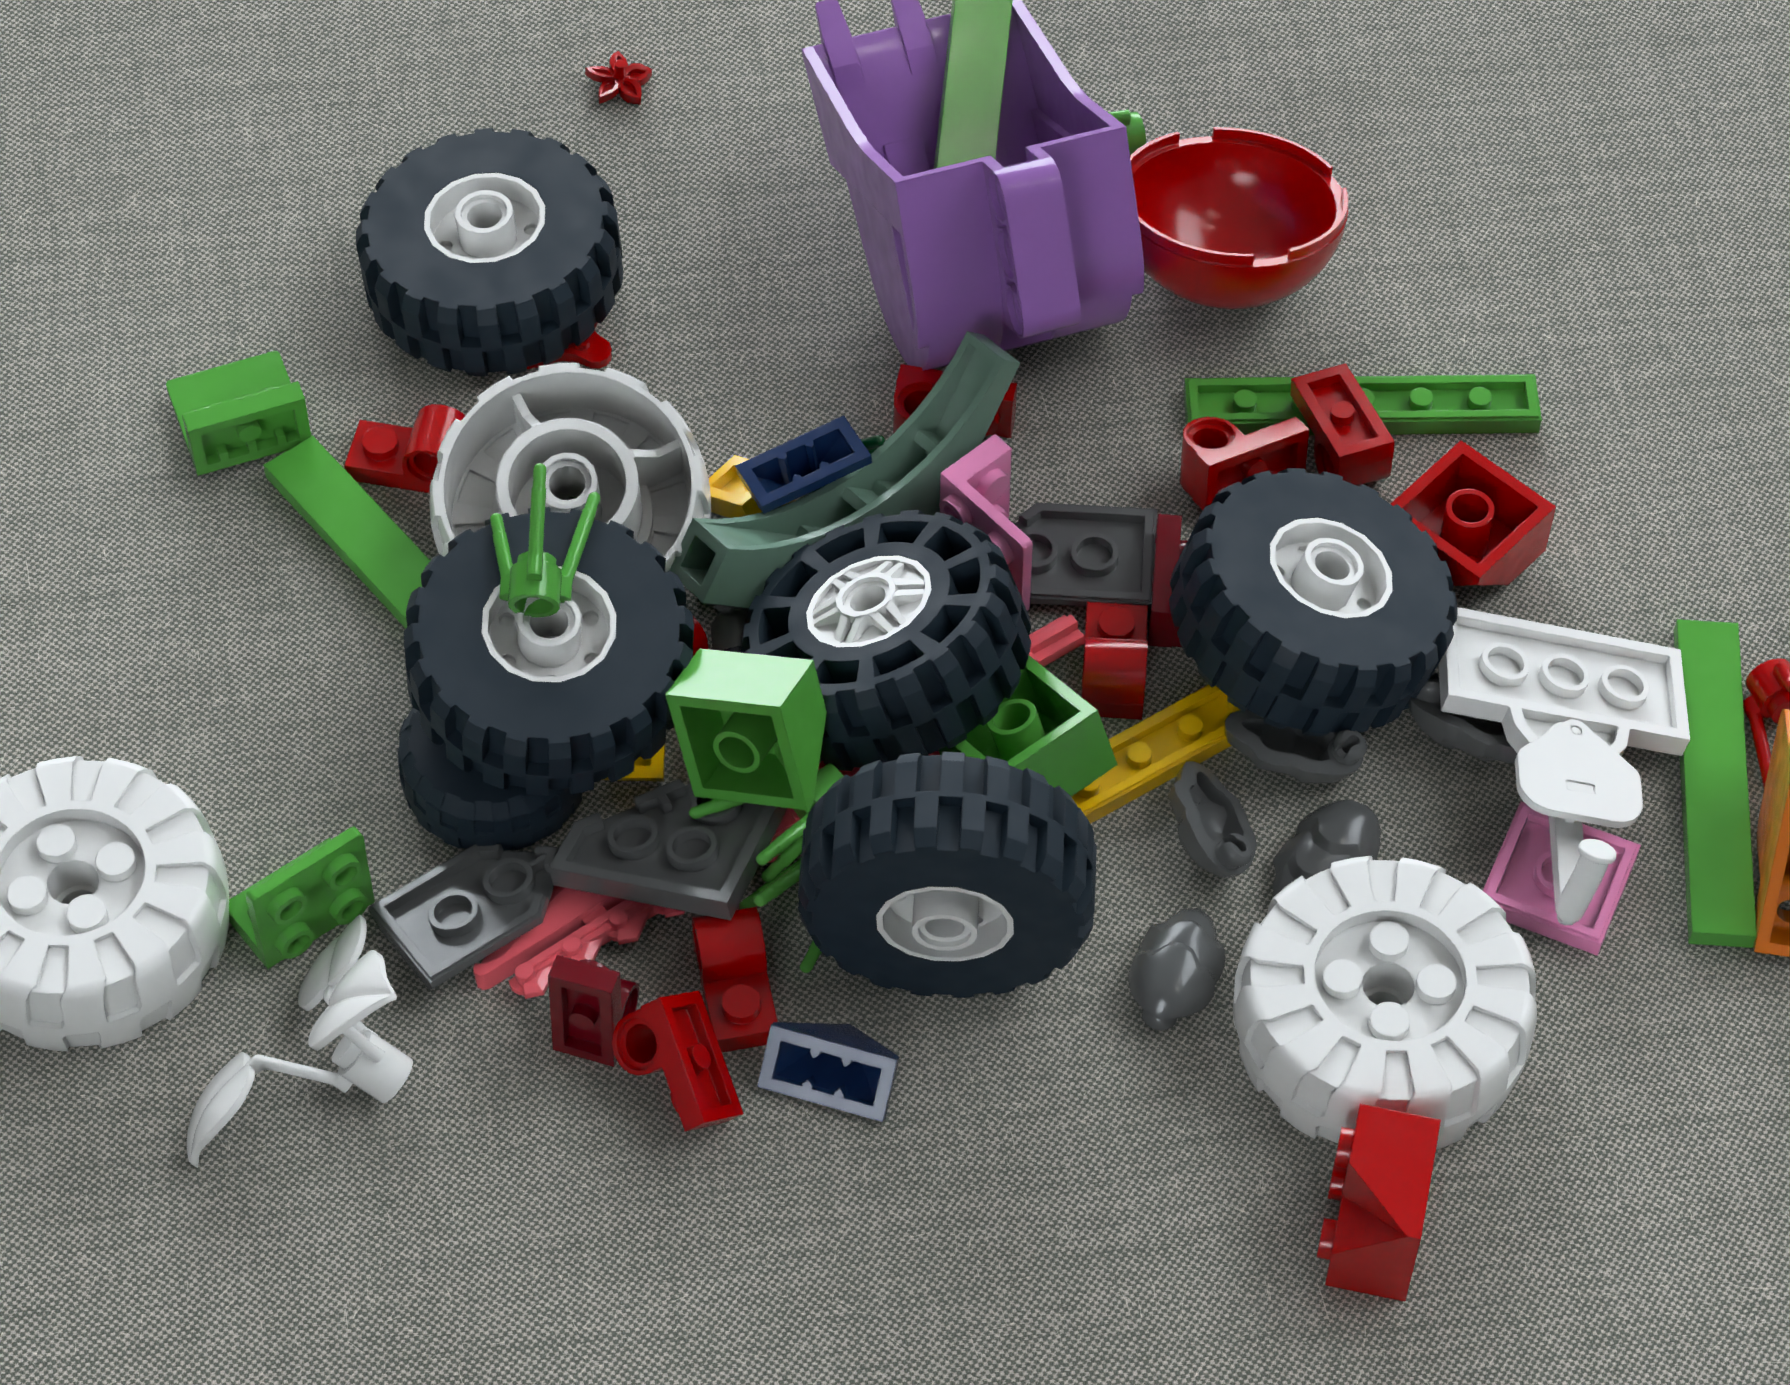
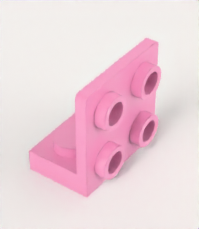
M994 434L940 473V513L951 515L961 520L963 524L967 522L987 534L991 542L1000 548L1028 611L1030 609L1033 543L1024 532L1009 520L1012 448Z

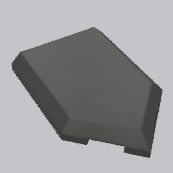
M1036 503L1021 513L1019 521L1015 525L1033 543L1030 603L1087 606V602L1148 605V610H1151L1157 509Z
M474 844L369 906L368 910L379 930L430 990L543 923L554 888L549 866L560 847L536 846L535 852L503 850L502 844H495L493 846H477V844Z

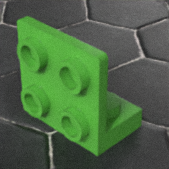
M278 351L267 352L178 377L166 383L167 392L197 476L287 451L311 436L305 397L298 381L291 383Z
M353 826L332 839L329 837L229 899V923L267 969L284 959H292L301 955L311 946L315 939L339 924L346 925L351 923L358 915H362L368 906L375 902L363 835Z

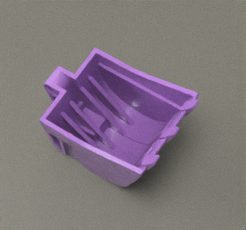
M824 0L817 2L815 10L821 44L802 48V56L830 164L846 179L877 299L893 341L907 365L922 367L923 371L948 366L967 331L984 334L1004 351L1123 321L1130 310L1132 295L1143 293L1144 290L1143 248L1127 129L1124 124L1091 100L1079 87L1022 0H1013L996 160L992 156H986L934 169L951 13L925 19L918 0H891L895 27L852 37L838 1Z

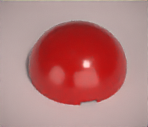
M1213 127L1212 136L1179 140L1180 133L1174 132L1144 144L1130 155L1142 239L1144 272L1166 290L1192 303L1221 309H1248L1279 301L1306 286L1325 268L1336 252L1344 234L1348 217V193L1346 187L1341 188L1332 176L1333 167L1326 160L1310 149L1283 137L1249 129Z

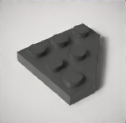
M681 778L633 797L635 807L602 820L597 812L575 821L549 866L552 882L555 886L731 920L759 866L756 862V856L769 846L788 808L745 803L718 813L693 819L689 815V810L712 799L694 797L691 783L685 786Z

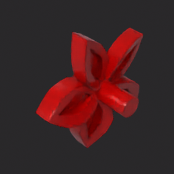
M616 51L610 56L609 68L604 66L585 68V75L596 82L602 83L598 92L599 104L611 100L619 93L624 101L641 105V86L645 85L651 78L652 69L641 63H631L628 65L626 58L619 51Z

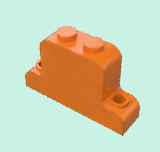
M1782 709L1757 826L1760 886L1755 907L1757 936L1753 947L1754 952L1790 957V911L1781 909L1779 905L1784 901L1790 900V710Z

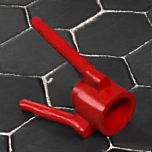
M1782 658L1771 659L1761 663L1749 673L1745 681L1746 688L1751 696L1743 700V709L1750 721L1764 788L1771 760V752L1763 718H1771L1773 722L1778 724L1782 709L1790 710V662Z

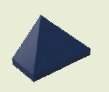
M843 415L744 461L735 467L739 478L762 513L765 514L871 464L872 457Z
M773 1022L769 1031L757 1087L883 1122L886 1118L900 1057L851 1024Z

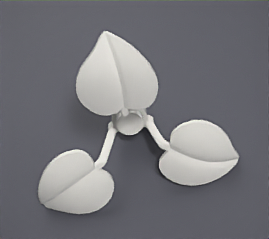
M358 915L343 930L341 935L320 953L306 974L298 995V1005L306 1011L313 1009L323 998L329 1005L314 1024L309 1035L308 1045L315 1051H318L340 1034H343L344 1037L332 1055V1062L339 1066L338 1072L335 1073L259 1054L254 1055L250 1059V1056L246 1053H239L213 1077L199 1097L193 1110L187 1132V1155L189 1162L193 1166L198 1168L201 1150L239 1110L252 1087L255 1075L263 1070L277 1071L331 1084L344 1093L354 1084L381 1103L391 1100L401 1089L411 1072L413 1059L380 1038L378 1034L361 1022L362 1019L397 999L395 991L387 978L383 955L375 950H371L359 959L367 932V924L364 917Z

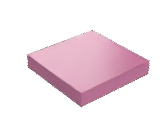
M1520 801L1483 892L1489 895L1506 912L1507 923L1598 956L1641 845L1582 824L1584 840L1596 839L1603 841L1614 848L1617 856L1616 860L1608 865L1605 875L1583 917L1573 925L1560 924L1555 911L1549 819L1547 815L1534 811L1524 802Z

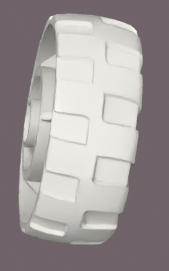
M557 363L538 366L537 372L514 380L508 376L477 396L478 403L461 421L455 419L446 432L437 453L438 464L433 480L430 483L431 528L438 554L444 557L449 553L448 543L465 530L471 529L475 532L485 527V520L490 519L492 514L509 513V516L512 517L528 513V508H531L533 468L537 463H542L546 466L545 507H550V512L570 513L571 509L583 510L591 492L599 493L601 499L595 519L609 524L610 520H613L634 531V539L638 543L642 544L646 541L652 544L666 558L665 573L670 570L675 557L681 556V542L692 518L711 519V493L706 466L694 435L677 410L667 400L660 402L649 393L644 382L631 375L612 368H607L605 372L580 368L579 363ZM570 496H571V497H577V498L572 499V500H567Z
M82 756L57 758L39 762L36 768L11 777L7 774L0 778V1031L3 1029L23 1038L28 1046L68 1052L69 1047L99 1045L100 1049L122 1044L142 1037L143 1030L164 1018L171 1020L202 991L203 978L210 968H216L219 963L229 929V886L225 862L203 813L180 787L172 783L165 784L158 780L153 770L114 758H108L105 762L84 761Z
M1363 856L1332 862L1331 868L1307 879L1301 875L1285 886L1272 898L1266 917L1260 924L1254 923L1249 933L1235 974L1233 1020L1240 1040V1057L1257 1091L1264 1090L1281 1109L1279 1116L1313 1139L1318 1135L1338 1143L1341 1126L1355 1129L1359 1105L1365 1104L1440 1119L1441 1123L1436 1149H1440L1461 1140L1467 1128L1477 1121L1481 1123L1487 1122L1501 1107L1514 1088L1530 1053L1536 1028V974L1524 938L1519 933L1512 931L1506 922V912L1476 885L1462 883L1447 875L1446 869L1404 857L1400 861L1373 860L1372 856Z

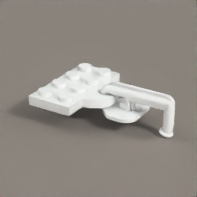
M1457 607V621L1453 626L1454 636L1439 662L1441 711L1502 723L1507 742L1517 753L1515 772L1518 794L1527 806L1538 813L1547 815L1549 819L1554 901L1558 922L1563 925H1573L1583 917L1605 875L1608 865L1612 864L1617 856L1614 848L1603 841L1596 839L1584 840L1582 822L1612 828H1624L1635 823L1643 809L1640 775L1622 757L1626 747L1682 756L1690 741L1681 649Z

